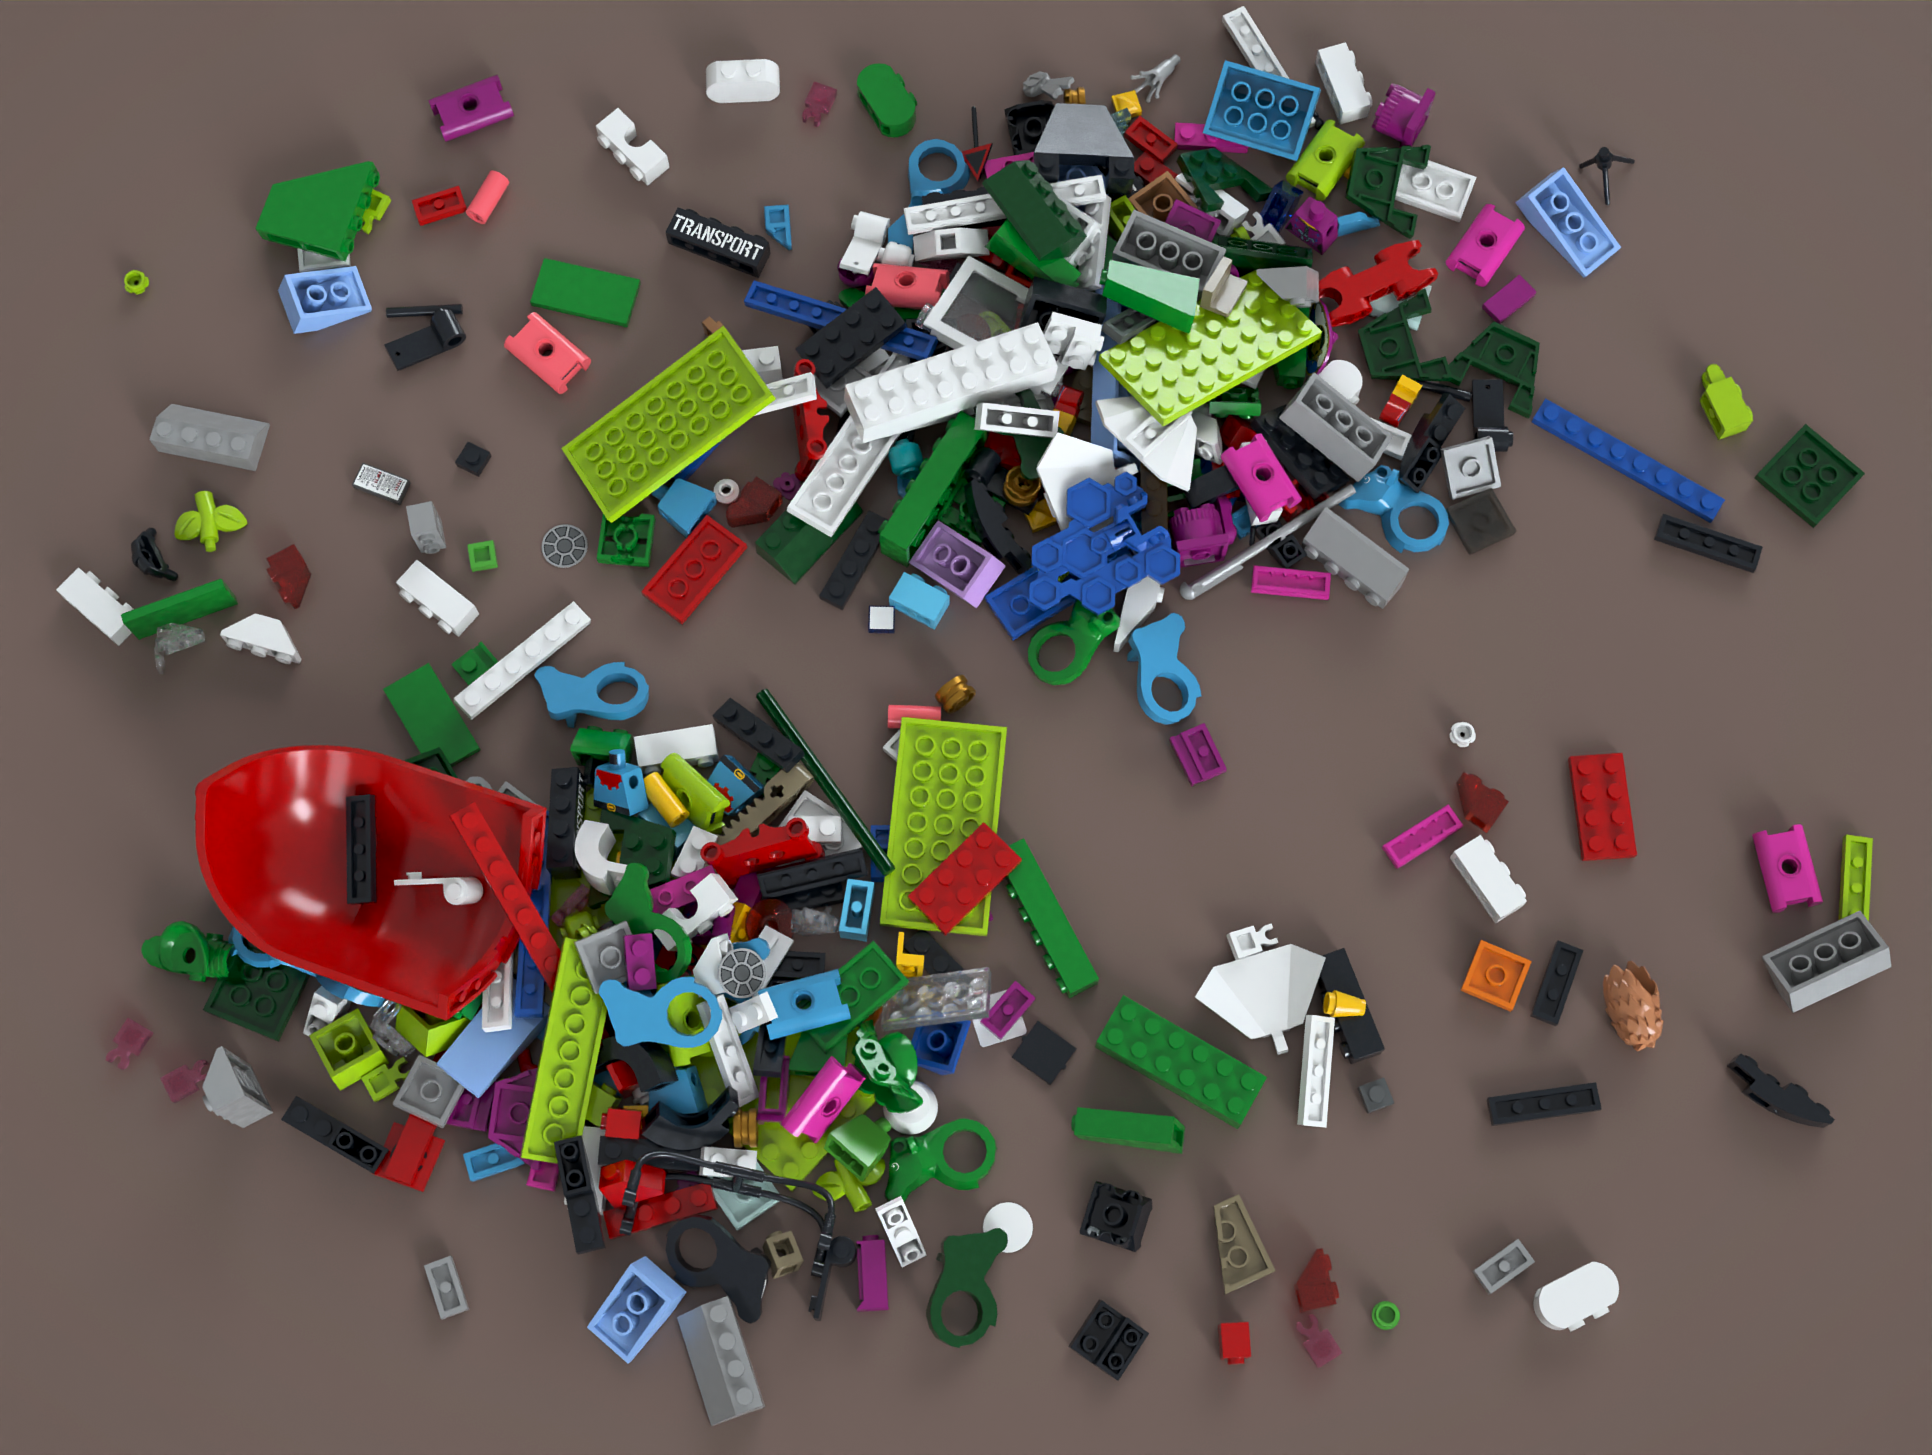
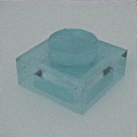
M1125 108L1111 114L1120 133L1123 134L1130 127L1131 114L1129 110Z

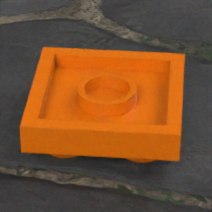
M1480 940L1460 991L1511 1012L1532 961Z

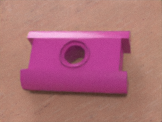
M1485 204L1446 260V265L1451 271L1454 272L1457 268L1476 279L1475 285L1480 287L1487 285L1525 230L1524 224L1519 219L1513 222L1494 211L1495 206L1492 204Z
M1262 434L1255 435L1250 444L1236 451L1232 446L1220 455V458L1260 522L1267 521L1273 511L1285 505L1290 509L1302 500ZM1256 475L1263 476L1266 481L1259 480Z
M1801 824L1793 825L1788 832L1768 835L1767 830L1752 835L1772 913L1783 912L1787 905L1807 902L1808 907L1823 903ZM1782 864H1789L1793 869V874L1785 873L1782 869Z
M831 1056L782 1120L781 1125L792 1135L799 1137L801 1133H804L814 1143H817L867 1078L866 1075L855 1065L849 1063L847 1067H844Z

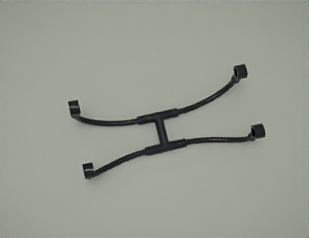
M664 1150L645 1153L638 1159L634 1169L631 1170L622 1205L626 1206V1210L622 1219L620 1234L631 1236L635 1214L639 1201L635 1202L643 1164L647 1160L657 1157L675 1159L713 1169V1172L733 1176L732 1181L718 1177L708 1178L684 1173H666L665 1180L697 1182L711 1185V1188L742 1195L770 1198L790 1204L810 1214L817 1221L821 1230L811 1276L822 1278L826 1254L830 1248L836 1218L834 1199L823 1187L807 1181L768 1175L764 1171L718 1161L714 1163ZM748 1179L761 1183L767 1181L815 1191L826 1199L828 1213L825 1214L823 1219L815 1209L799 1200L762 1190V1187L745 1184L743 1180Z

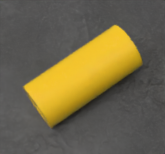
M653 772L644 778L647 798L667 824L673 828L683 823L690 813L658 772Z

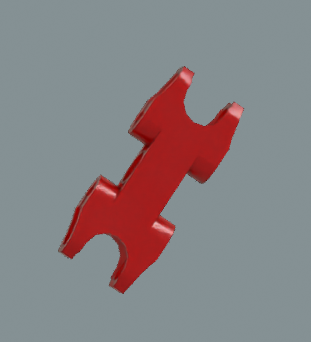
M1413 240L1398 243L1381 250L1374 256V261L1377 265L1353 275L1348 266L1330 272L1319 281V299L1329 297L1334 299L1339 307L1329 313L1331 326L1351 324L1363 319L1373 310L1370 302L1392 292L1397 301H1403L1415 296L1417 292L1434 282L1438 277V272L1435 268L1417 270L1408 264V260L1420 252L1422 247L1420 241Z

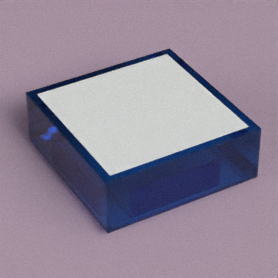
M869 606L868 632L895 633V606Z

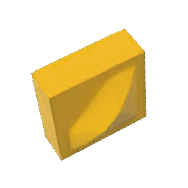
M1135 90L1111 97L1118 121L1142 115Z
M1046 499L1039 501L1029 516L1024 513L1032 533L1052 526L1057 521L1052 516Z

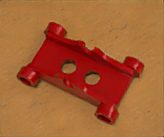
M808 359L799 360L794 368V377L809 372L814 375L815 365ZM817 389L816 400L792 406L800 461L795 468V476L804 482L814 469L815 460L821 459L827 450V444L823 440V429L829 422V415L821 416L817 413V409L827 408V401L819 395Z
M793 818L783 827L775 828L769 827L764 823L760 824L759 835L756 837H751L749 828L742 830L738 837L725 844L719 845L715 842H709L702 847L700 855L707 865L714 867L729 888L733 889L740 876L803 858L806 861L824 857L825 851L818 842L809 839V827L802 818Z

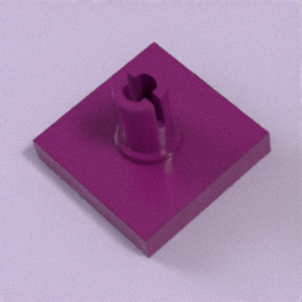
M1176 199L1165 223L1212 242L1221 220Z

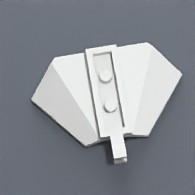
M1133 396L1096 400L1095 404L1103 426L1160 480L1187 492L1190 490L1197 427L1191 416L1192 411L1162 426Z
M1061 433L1054 435L1036 467L1045 493H1043L1052 516L1056 517L1061 531L1068 528L1069 522L1073 520L1066 516L1067 489L1087 478H1091L1101 485L1109 483L1114 486L1115 477L1122 473L1128 472L1131 475L1138 473L1135 462L1115 469L1113 450ZM1113 517L1089 530L1096 532L1113 523Z
M1289 944L1215 966L1195 998L1249 1039L1272 1036L1277 1054H1284L1288 1052V1047L1283 1032L1303 1024L1326 957Z

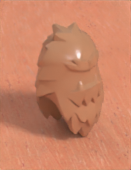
M1628 961L1625 971L1619 966L1613 965L1610 974H1606L1603 981V995L1607 1007L1605 1010L1612 1020L1611 1025L1617 1031V1035L1625 1041V1044L1632 1045L1637 1052L1646 1047L1654 1048L1656 1040L1662 1034L1664 1023L1661 1020L1662 1010L1660 1009L1657 984L1651 979L1644 966L1638 967L1633 961Z

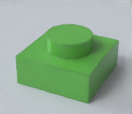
M493 540L467 545L472 572L498 567Z

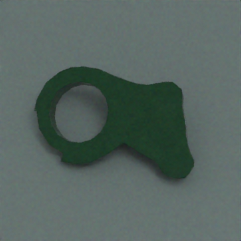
M1030 388L1015 393L1020 400L1021 407L1041 409ZM977 406L973 407L975 414ZM1058 427L1057 433L1064 434V431ZM995 432L1013 436L1021 461L1020 474L1022 477L1031 481L1039 478L1036 467L1053 438Z
M994 1228L983 1233L947 1236L941 1243L942 1253H938L936 1260L943 1263V1268L929 1298L926 1317L929 1329L934 1336L949 1346L960 1348V1346L973 1344L984 1336L989 1326H996L997 1304L990 1288L984 1281V1277L996 1256L1007 1247L1008 1237L1001 1228ZM964 1291L975 1301L978 1315L973 1328L966 1334L957 1336L949 1332L944 1326L941 1311L942 1305L949 1295L953 1292Z

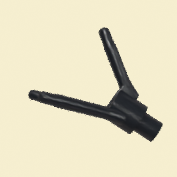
M1602 147L1595 157L1581 163L1579 167L1584 168L1595 163L1602 170L1605 205H1609L1608 169L1612 166V162L1618 161L1634 164L1635 160L1613 155L1607 147Z

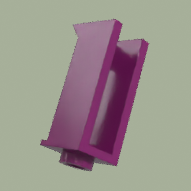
M784 1055L778 1109L766 1108L768 1077L761 1076L758 1114L756 1119L759 1125H764V1122H778L782 1126L781 1122L787 1115L790 1056Z
M879 1235L862 1236V1241H856L858 1247H861L857 1249L859 1300L863 1302L856 1310L857 1312L889 1310L885 1240H879Z

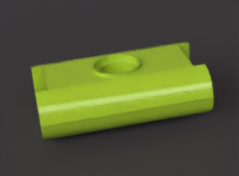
M1326 120L1298 158V161L1295 162L1287 173V182L1293 187L1299 184L1315 193L1316 200L1324 201L1351 165L1354 151L1357 148L1364 147V139L1357 133L1353 137L1335 127V121Z
M671 753L661 763L660 767L664 769L662 778L689 811L688 819L696 827L714 835H719L723 831L722 828L725 827L722 819L725 807L730 806V801L678 753Z
M693 974V975L684 976V977H694V974ZM668 983L656 984V993ZM685 992L675 996L668 1007V1019L671 1025L677 1031L684 1034H696L703 1031L705 1028L696 1005L706 1000L693 992ZM687 1015H688V1018H689L688 1025H687V1023H686V1016H687ZM709 1041L693 1048H679L668 1045L674 1067L691 1064L690 1057L700 1054L701 1057L714 1056Z

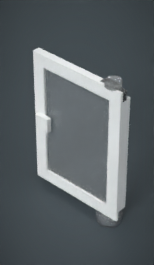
M968 256L936 305L933 306L928 302L924 305L915 325L931 332L930 335L936 336L939 341L953 349L973 344L1018 329L1029 288ZM1062 355L1058 359L1055 358L1058 365L1055 380L1030 388L1033 393L1038 396L1043 394L1048 398L1051 395L1057 397L1064 384L1060 380L1069 367L1061 364Z

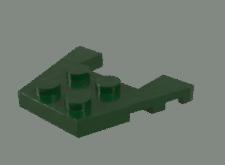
M1431 146L1357 148L1353 154L1345 198L1406 238L1411 239L1414 236L1418 215L1393 208L1401 166L1405 164L1424 170L1428 165Z
M1215 147L1181 153L1176 161L1186 181L1192 182L1195 188L1193 194L1196 198L1201 199L1202 204L1200 207L1205 213L1221 210L1224 201L1215 192L1216 190L1241 186L1256 202L1270 200L1276 192Z
M1426 289L1420 290L1416 296L1408 301L1401 302L1394 310L1387 314L1384 313L1358 330L1371 379L1399 380L1404 375L1412 380L1419 381L1452 380L1446 356L1420 363L1407 319L1429 314L1432 310Z
M1493 322L1449 364L1452 380L1449 382L1460 386L1470 365L1518 387L1508 410L1529 419L1533 408L1532 401L1540 343L1497 322Z
M602 809L600 823L608 824L613 834H624L619 863L625 865L641 863L645 865L649 871V889L670 882L676 832L672 828ZM590 884L587 906L591 909L601 908V905L606 903L612 895L604 894Z

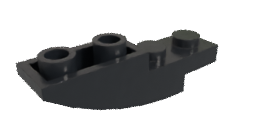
M1443 393L1430 414H1423L1406 447L1400 467L1399 479L1415 493H1419L1442 457L1441 446L1466 409L1451 394Z
M976 479L968 482L964 486L968 513L977 535L986 550L998 560L1004 557L1019 575L1032 567L1031 555L1026 549L1020 547L1015 542L1013 533L1001 525L1008 519L1003 506L990 497L987 487L982 482Z
M1739 1054L1727 1065L1748 1084L1742 1093L1766 1110L1782 1118L1808 1126L1824 1128L1834 1122L1835 1119L1829 1115L1830 1111L1824 1105L1811 1100L1808 1097V1092L1798 1084L1789 1083L1781 1088L1779 1081L1774 1076L1762 1072L1758 1068L1757 1062L1750 1056Z
M297 1096L281 1119L375 1174L389 1151L382 1145Z
M580 1135L554 1142L563 1193L567 1201L576 1253L579 1255L604 1249L606 1247L601 1227L602 1220L583 1138Z

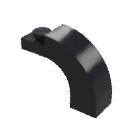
M615 1036L601 1040L603 1047L599 1049L595 1070L605 1069L611 1063L624 1061L634 1071L641 1093L657 1091L679 1081L670 1057L657 1042L647 1041L631 1046H622L617 1043Z
M728 1086L707 1109L695 1114L678 1113L658 1101L642 1119V1135L656 1144L670 1149L692 1150L708 1146L721 1139L730 1131L729 1118L733 1117L739 1108L738 1092Z

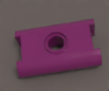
M497 74L428 100L434 116L439 114L443 126H440V130L445 142L514 117L509 101L503 102L499 91L503 89ZM470 106H476L474 110H466Z

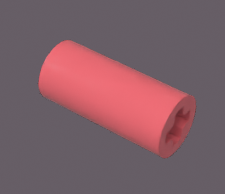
M491 170L467 208L466 214L475 222L485 224L508 187L509 180L501 173Z
M889 705L888 728L900 729L902 717L941 721V706Z

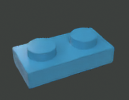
M496 1143L463 1154L469 1178L472 1182L525 1164L520 1158L513 1156L507 1149Z

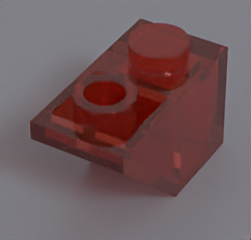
M756 476L752 482L746 483L741 491L742 496L738 501L732 502L726 511L728 525L734 528L768 522L783 503L781 492Z
M293 544L266 558L270 565L266 570L274 583L278 581L282 588L278 592L284 603L290 602L294 609H297L301 605L311 572L301 553Z
M1463 772L1456 784L1464 818L1488 833L1509 801L1505 799V796L1500 791L1494 788L1489 789L1483 785L1482 780L1476 775H1468Z
M1323 1248L1313 1252L1294 1284L1300 1313L1337 1304L1336 1299L1339 1298V1292L1336 1282H1331L1328 1271L1332 1270L1329 1255L1324 1254Z

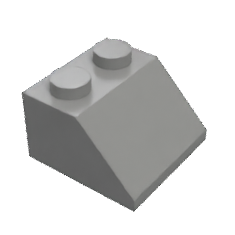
M1307 266L1257 269V275L1282 299L1289 301L1290 305H1296L1297 308H1309L1311 303H1319L1318 271Z

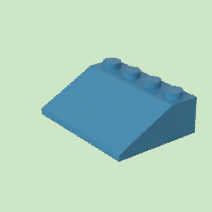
M1225 60L1203 134L1298 161L1321 89Z

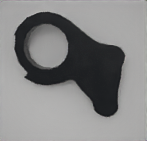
M696 1214L685 1217L670 1228L666 1235L668 1236L666 1253L669 1264L677 1273L673 1278L683 1285L690 1287L721 1285L726 1294L735 1303L739 1317L751 1324L756 1322L762 1314V1298L768 1284V1272L771 1267V1261L768 1256L761 1254L763 1251L758 1247L751 1251L745 1250L718 1221L710 1216ZM692 1228L702 1229L715 1240L717 1257L711 1267L695 1268L683 1259L679 1243L685 1230Z

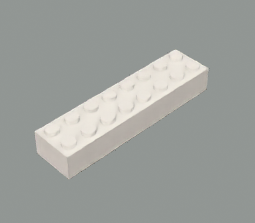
M1037 322L846 384L844 401L862 443H866L975 407L977 403H987L1054 381L1058 365Z

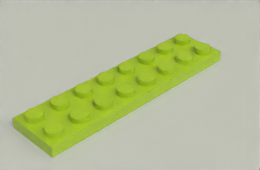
M567 937L563 939L520 1153L521 1158L558 1164L554 1142L582 1136L607 1007L599 993L594 994L574 945V942L578 939Z

